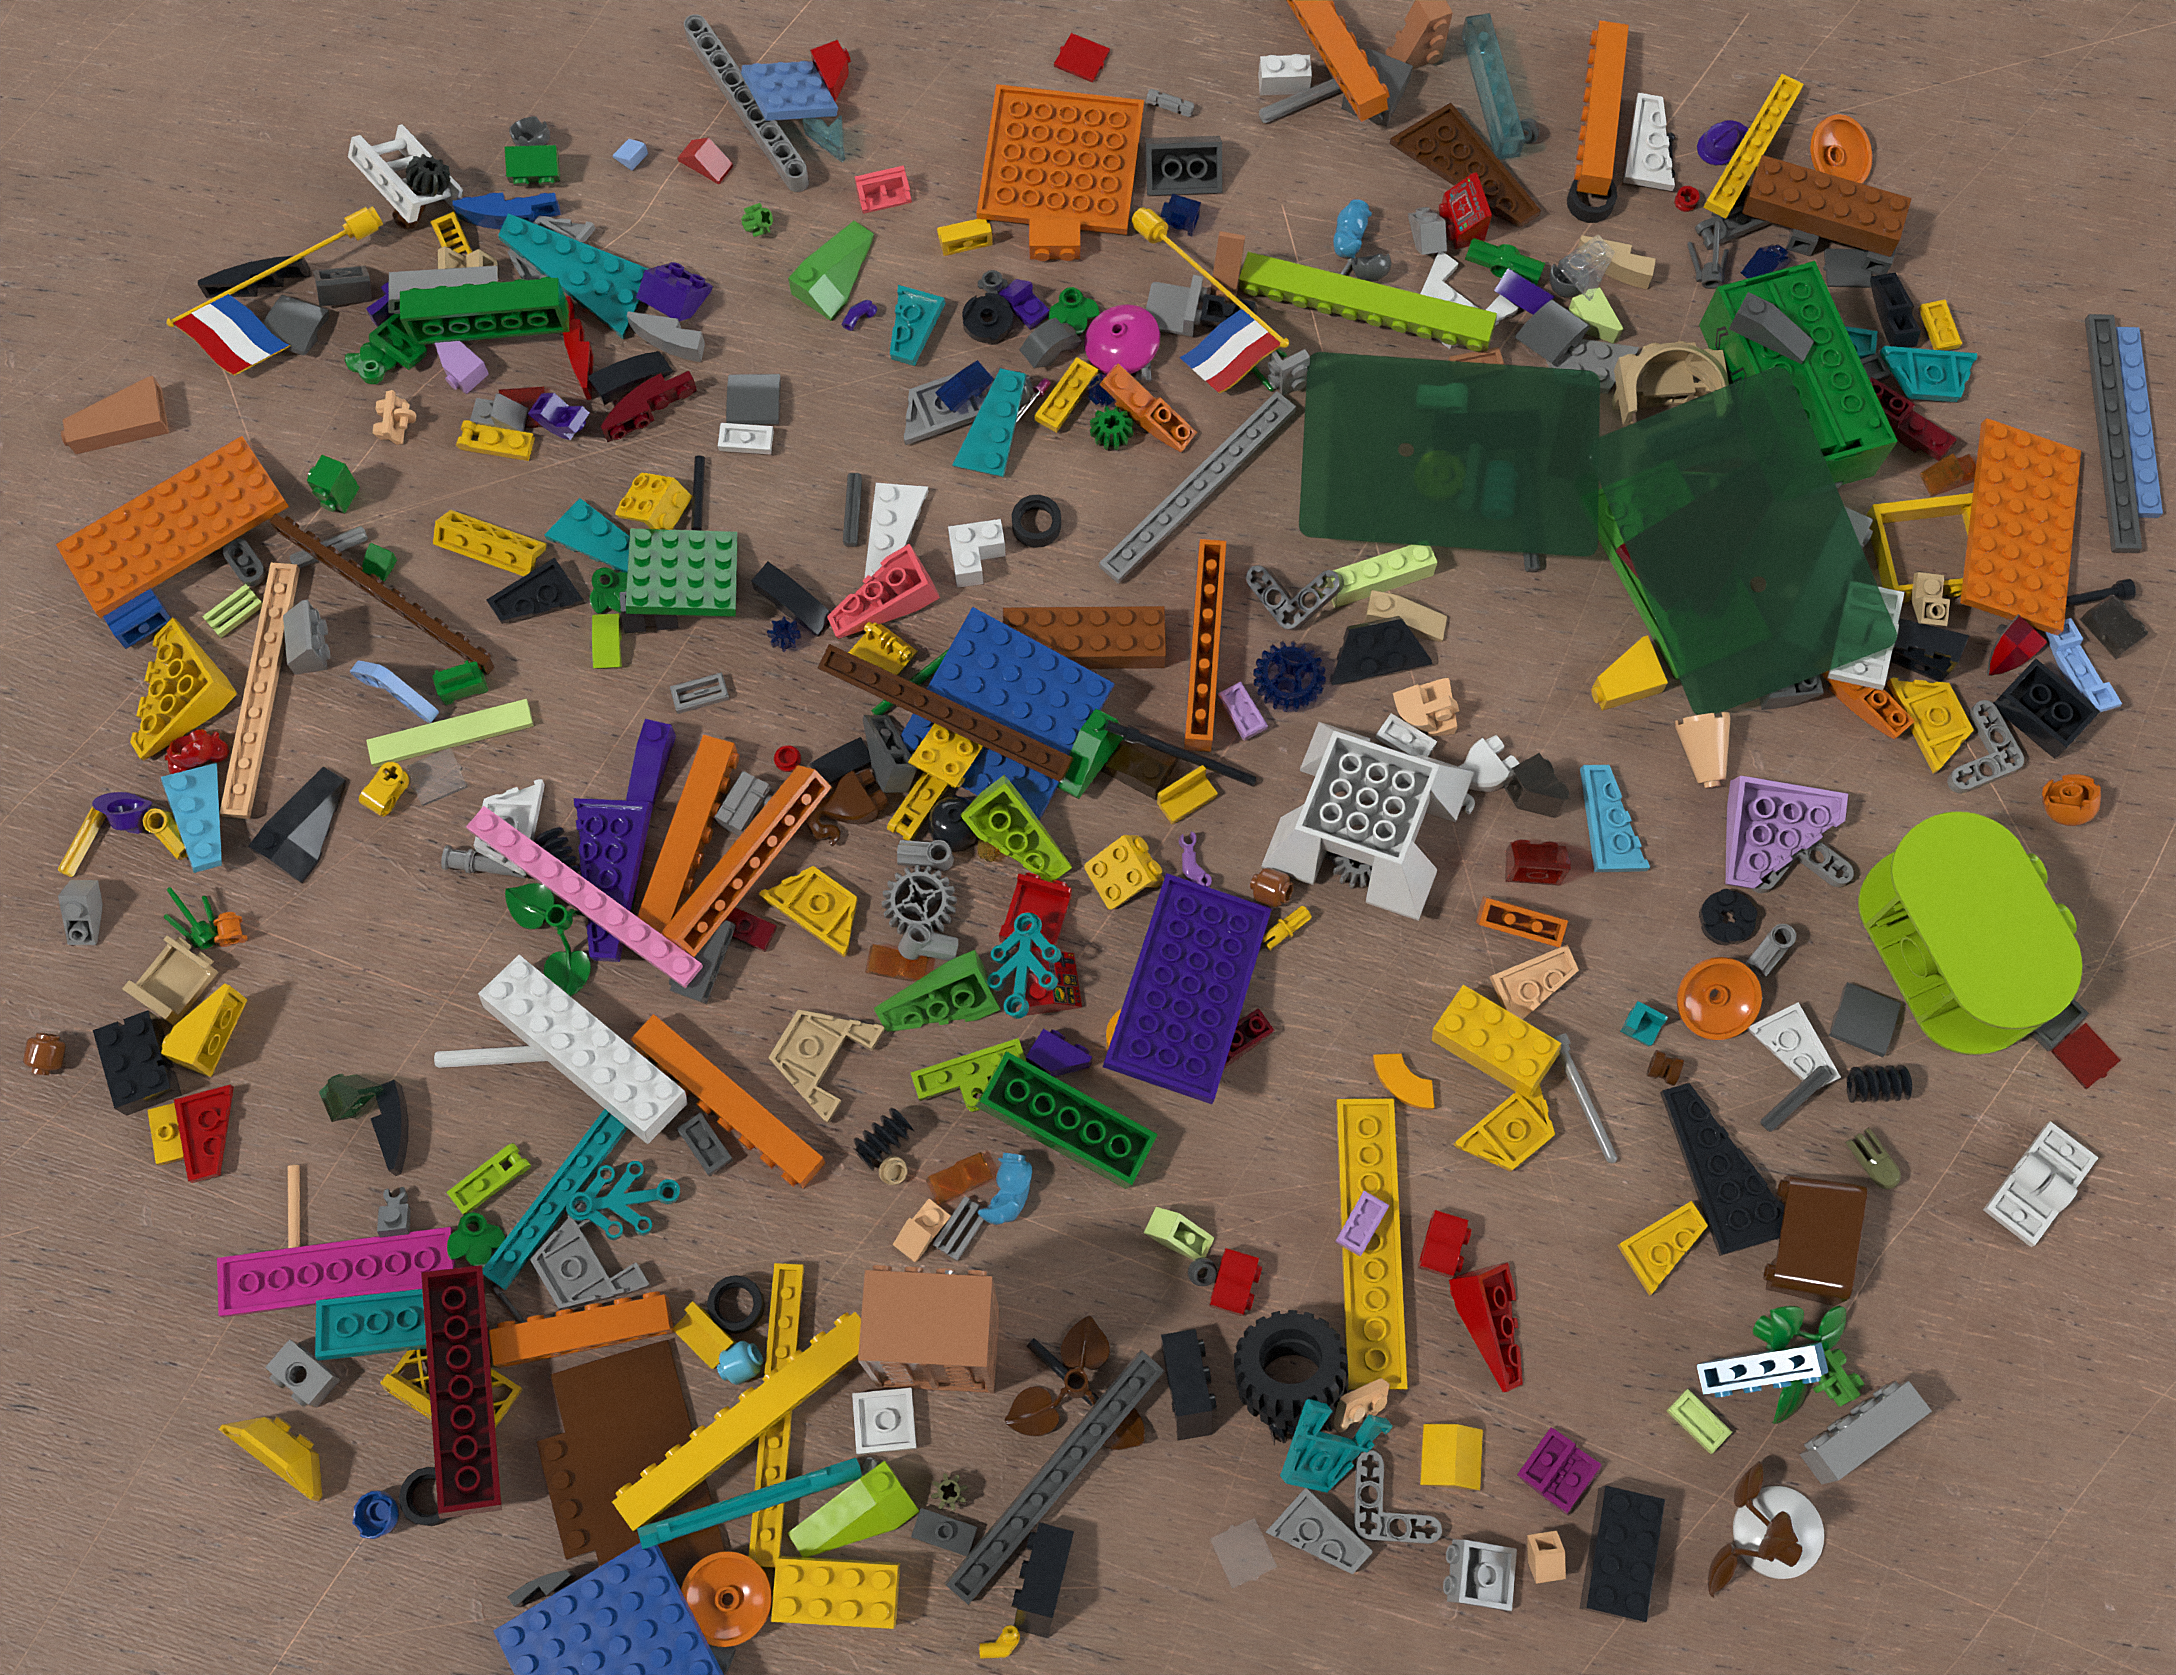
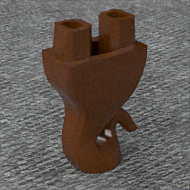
M868 768L856 774L852 770L843 776L838 782L835 791L830 796L823 798L807 817L805 823L816 840L831 837L829 844L834 846L841 836L837 826L821 824L819 821L821 817H828L847 824H865L878 818L877 812L889 804L887 797L881 789L870 796L866 793L865 789L876 784Z

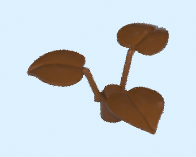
M1087 1316L1076 1323L1062 1342L1060 1352L1063 1363L1068 1367L1078 1368L1071 1369L1066 1373L1064 1377L1065 1387L1061 1389L1056 1400L1052 1402L1050 1393L1043 1388H1026L1014 1399L1010 1411L1005 1418V1423L1011 1429L1020 1434L1035 1437L1050 1433L1059 1423V1414L1054 1408L1060 1404L1066 1394L1073 1398L1086 1396L1093 1406L1095 1405L1097 1400L1089 1390L1088 1377L1084 1372V1367L1089 1370H1096L1103 1366L1109 1357L1110 1346L1106 1335L1091 1316ZM1135 1408L1130 1411L1104 1442V1447L1111 1450H1124L1141 1446L1144 1443V1424Z
M1760 1461L1752 1466L1740 1479L1734 1493V1504L1738 1508H1742L1746 1504V1507L1767 1526L1766 1534L1760 1543L1758 1551L1742 1548L1734 1550V1546L1730 1543L1718 1551L1708 1573V1590L1713 1598L1714 1594L1720 1591L1734 1575L1737 1567V1557L1740 1555L1758 1557L1763 1560L1767 1559L1770 1562L1777 1559L1789 1567L1795 1566L1802 1555V1546L1797 1543L1798 1538L1794 1533L1790 1515L1785 1511H1781L1769 1521L1753 1505V1499L1760 1493L1763 1483V1465Z

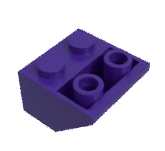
M670 262L645 270L636 298L670 318L679 319L680 322L694 315L712 291L713 286L705 282V278L702 276L691 274L684 270L681 264Z

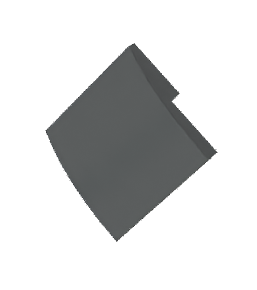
M281 295L269 311L263 324L273 335L290 345L285 350L305 356L318 341L317 332L330 318L329 310Z
M1551 299L1525 323L1515 338L1556 366L1569 347L1573 346L1575 348L1591 326Z
M780 374L728 375L726 422L732 424H779Z
M1847 982L1842 990L1839 1007L1834 1014L1829 1036L1884 1057L1894 1031L1901 1003Z

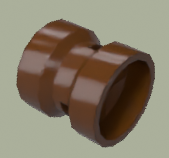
M1656 1050L1649 1063L1647 1076L1653 1079H1664L1665 1083L1675 1086L1680 1077L1684 1060L1678 1057H1667L1664 1052Z

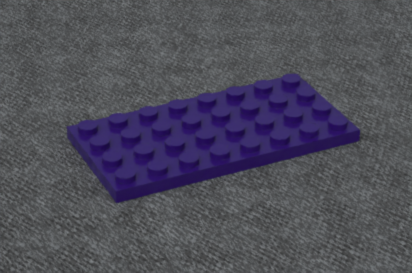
M1166 873L1103 1068L1213 1104L1271 908Z

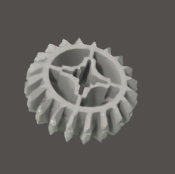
M916 865L915 872L910 873V869L906 867L904 869L905 876L903 877L900 873H896L895 879L897 882L889 880L887 885L891 890L883 891V897L886 900L882 901V907L887 909L884 912V917L890 919V927L898 926L897 933L900 935L913 923L924 925L930 933H934V928L943 932L944 926L942 922L950 924L952 920L949 915L956 913V908L952 905L957 903V898L952 896L955 893L954 886H948L950 883L949 878L944 877L940 879L942 874L939 870L931 875L930 866H927L925 871L921 872L920 866ZM918 884L930 885L936 890H922ZM909 887L910 895L902 900L901 904L897 905L900 894ZM915 893H917L918 898H920V900L924 903V912H922L921 907L918 906L917 903H915ZM942 900L938 912L930 918L929 909L937 904L936 901ZM902 914H906V916L915 914L920 917L921 921L907 919Z

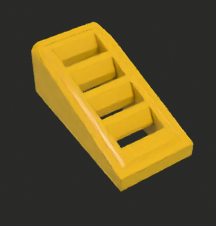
M454 212L430 221L442 247H451L462 242L463 246L453 249V251L460 253L466 250L467 254L472 253ZM455 225V229L442 234L441 230ZM455 234L460 236L448 242L445 241L446 238Z

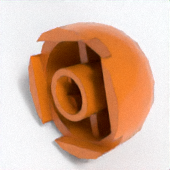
M2080 774L2063 775L2062 780L2055 783L2054 779L2047 782L2042 790L2044 809L2047 815L2058 824L2066 826L2082 825L2092 820L2098 813L2101 803V787L2099 784L2098 786L2095 785L2094 779Z

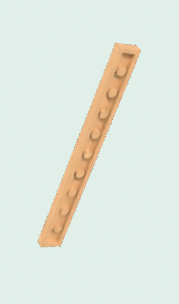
M272 562L270 564L220 808V814L223 817L250 819L285 648L283 615L293 608L300 568L297 564Z

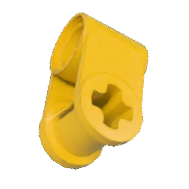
M384 763L370 783L362 790L359 796V803L381 817L387 816L394 808L401 794L408 787V774L402 770L398 763Z

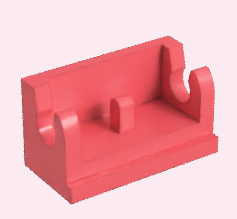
M904 165L855 176L856 190L863 214L912 203Z

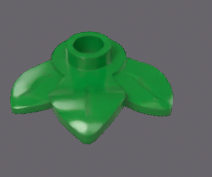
M1068 287L1060 293L1059 302L1050 308L1049 320L1057 318L1061 324L1068 323L1075 329L1077 335H1081L1086 330L1087 318H1096L1099 315V308L1094 300L1085 298L1077 288ZM1070 299H1072V300H1075L1076 302H1074V303H1069V302H1067V301L1070 300Z
M371 342L363 344L360 348V353H347L345 355L347 368L350 371L359 373L360 378L367 384L381 382L385 372L393 369L398 363Z
M603 567L593 573L591 583L594 589L590 595V604L597 614L604 612L607 607L621 613L620 592L627 591V572L615 573L612 569ZM603 576H607L610 579V582L606 585L600 582V578Z
M475 1212L467 1213L461 1217L458 1223V1230L449 1236L447 1253L451 1260L465 1255L466 1260L471 1265H482V1268H484L490 1260L492 1248H499L505 1240V1236L498 1226L488 1224L481 1214ZM467 1225H476L477 1231H469Z

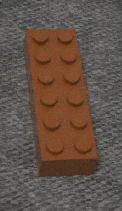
M1762 155L1754 171L1742 214L1891 257L1900 241L1912 198Z
M1165 606L1003 608L1004 624L1087 669L1165 668Z

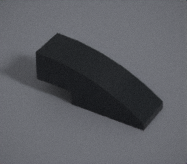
M1896 272L1871 276L1870 283L1876 310L1889 345L1905 348L1916 347L1921 330L1912 315L1914 305Z
M656 351L616 362L589 375L588 378L592 388L605 406L622 395H627L648 379L660 373L665 378L672 374L673 370L661 352Z
M769 561L751 580L755 591L773 602L776 609L817 637L830 623L827 616L831 612L807 590Z
M394 1079L373 1088L381 1114L370 1119L387 1169L393 1175L398 1176L402 1173L406 1158L409 1120L402 1085Z

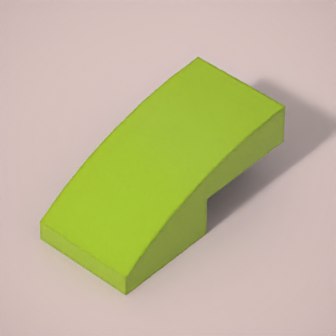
M620 614L592 615L593 668L622 667Z

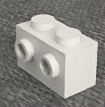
M1310 55L1260 56L1258 72L1260 96L1297 94L1309 89L1312 78Z

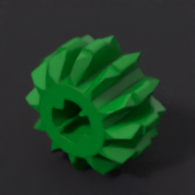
M1106 405L1104 412L1097 410L1095 418L1090 420V436L1095 438L1097 446L1104 443L1105 450L1109 446H1113L1117 451L1119 444L1126 446L1128 438L1133 436V420L1128 418L1127 410L1119 412L1118 405L1114 410H1110Z

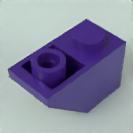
M1043 1028L1028 1052L1026 1061L1055 1077L1089 1068L1092 1064V1056L1089 1055L1090 1051L1079 1044L1073 1046L1066 1042L1065 1036L1053 1029L1049 1032Z

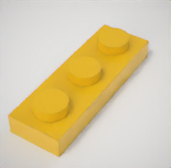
M1076 357L1035 414V421L1057 433L1097 377L1098 369Z

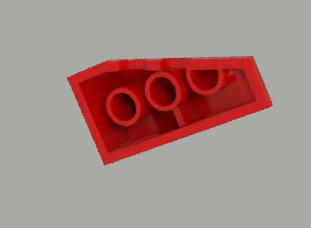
M1508 1262L1466 1272L1450 1279V1294L1454 1299L1456 1310L1502 1392H1509L1522 1385L1520 1348L1514 1342V1329L1518 1328V1318L1512 1317L1511 1301H1516V1293Z

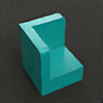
M1637 1001L1631 1008L1620 1032L1650 1047L1668 1017Z

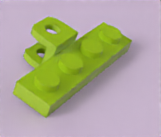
M1019 1038L911 1072L919 1102L960 1089L967 1109L970 1112L979 1111L980 1109L975 1107L978 1099L973 1096L975 1094H982L988 1079H990L1002 1055L1007 1051L1026 1061Z

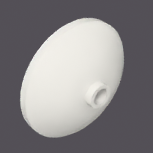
M1782 1486L1761 1488L1760 1493L1753 1499L1754 1507L1769 1521L1779 1512H1787L1791 1517L1792 1527L1798 1538L1797 1543L1802 1546V1555L1793 1567H1789L1777 1559L1770 1562L1767 1559L1763 1560L1753 1556L1741 1555V1557L1752 1569L1770 1578L1788 1579L1802 1575L1817 1562L1823 1549L1824 1528L1820 1515L1805 1496L1793 1489ZM1745 1504L1744 1507L1737 1509L1734 1517V1541L1737 1548L1758 1551L1760 1543L1766 1534L1767 1526Z

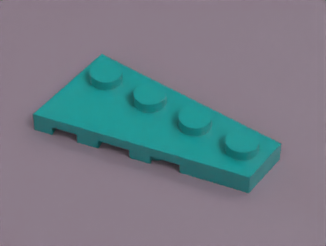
M581 498L544 534L546 540L562 544L571 551H578L596 562H603L614 570L628 573L630 536Z

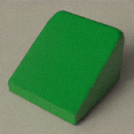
M370 543L363 560L362 572L369 576L374 574L385 582L398 560L393 552Z

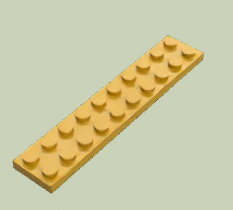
M1337 1099L1336 1116L1341 1230L1363 1191L1389 1205L1361 1257L1342 1246L1345 1345L1349 1374L1347 1390H1356L1380 1378L1390 1384L1389 1390H1407L1394 1099Z

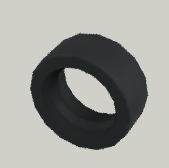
M1574 180L1567 196V207L1571 214L1578 220L1586 223H1598L1605 220L1612 213L1618 196L1617 187L1613 180L1611 181L1607 196H1605L1607 199L1606 204L1600 207H1591L1580 201L1577 196L1578 191H1576L1578 180Z
M1040 494L1029 495L1022 498L1014 506L1011 514L1012 530L1017 540L1022 544L1033 548L1045 547L1053 543L1059 536L1061 530V511L1052 499ZM1033 509L1044 510L1052 517L1051 527L1042 533L1028 532L1021 525L1023 514Z
M738 1275L728 1276L717 1282L709 1292L707 1300L708 1314L713 1322L726 1332L735 1334L747 1332L755 1327L763 1316L765 1308L764 1296L756 1283L749 1278ZM734 1287L744 1288L753 1298L751 1313L744 1320L737 1322L728 1321L719 1310L721 1296L725 1291Z
M424 1467L410 1474L402 1484L399 1494L400 1508L406 1518L415 1524L426 1526L443 1524L450 1518L440 1519L438 1512L431 1515L422 1514L417 1511L413 1504V1492L417 1485L429 1478L436 1479L435 1467Z

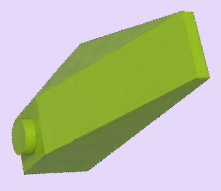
M1005 775L984 789L961 814L963 820L978 838L998 848L1001 853L1012 857L1021 863L1023 867L1039 875L1045 881L1052 882V880L1058 879L1072 868V865L1026 801Z
M883 1461L787 1534L802 1557H810L895 1530L919 1513L920 1510L889 1464Z

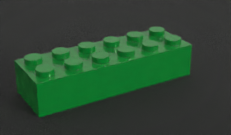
M558 278L517 279L512 282L492 281L488 284H463L462 286L453 287L437 286L430 289L412 288L400 291V320L413 345L569 332L568 302Z
M1007 1051L1000 1058L975 1105L980 1110L1124 1189L1133 1185L1158 1135Z

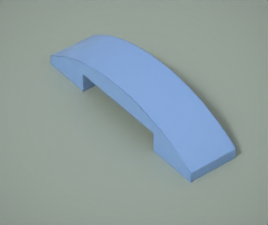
M2071 618L2065 619L2064 631L2059 635L2046 632L2058 667L2071 688L2100 712L2122 705L2110 682H2102L2080 644L2083 641V637Z

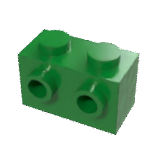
M556 145L504 146L506 177L509 183H513L514 186H528L529 182H539V185L550 186L554 185V182L560 181L559 152Z
M321 455L316 465L308 473L307 483L313 490L312 493L319 499L320 505L330 512L337 510L345 514L360 488L346 464Z

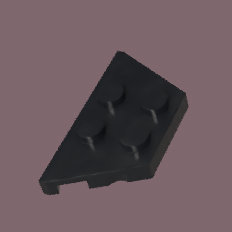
M1400 616L1347 626L1343 637V646L1339 649L1336 658L1338 660L1334 673L1330 676V683L1337 685L1432 664V660Z

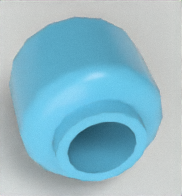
M739 1341L727 1351L723 1350L720 1353V1364L717 1365V1370L724 1381L729 1380L732 1384L740 1385L760 1373L763 1358L754 1343L749 1344L746 1341Z

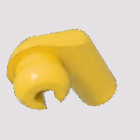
M1007 1625L1003 1628L996 1642L979 1643L980 1659L1008 1657L1019 1643L1020 1634L1018 1629L1013 1625Z

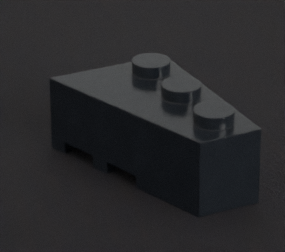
M1196 1329L1162 1334V1353L1171 1393L1172 1410L1175 1414L1178 1441L1213 1435L1212 1412L1217 1411L1214 1393L1209 1394L1207 1384H1211L1209 1366H1203L1201 1357H1206L1204 1340L1197 1338Z

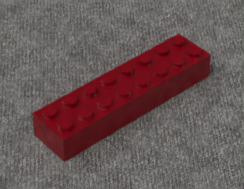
M482 1265L421 1272L438 1515L440 1519L499 1511L502 1510L483 1268Z

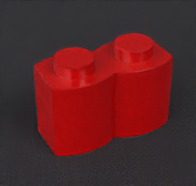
M1434 1210L1429 1222L1418 1268L1448 1278H1452L1455 1272L1460 1273L1464 1262V1256L1460 1255L1462 1244L1468 1245L1472 1231L1471 1228L1467 1227L1469 1220Z
M1225 1248L1209 1307L1238 1316H1243L1245 1310L1250 1312L1255 1296L1250 1293L1253 1282H1259L1262 1266L1258 1265L1259 1258Z

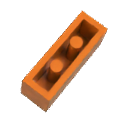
M1486 896L1482 898L1476 918L1478 925L1561 948L1568 921L1564 918Z

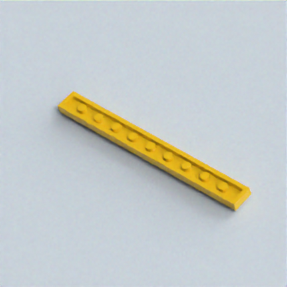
M774 1263L765 1375L774 1368H777L779 1371L788 1364L786 1359L798 1350L804 1265ZM792 1411L759 1436L755 1490L787 1480ZM785 1502L752 1513L749 1557L761 1567L775 1568L776 1558L781 1555Z

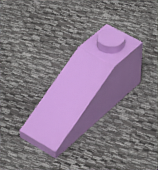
M462 342L435 343L442 366L447 375L445 380L455 390L459 388L467 394L489 375L484 362Z

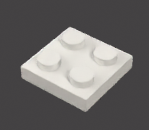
M912 1388L852 1393L857 1455L917 1449Z

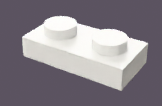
M721 423L718 449L719 451L771 455L774 434L773 426Z
M1392 713L1376 734V738L1398 752L1411 756L1423 755L1428 757L1437 743L1436 740Z

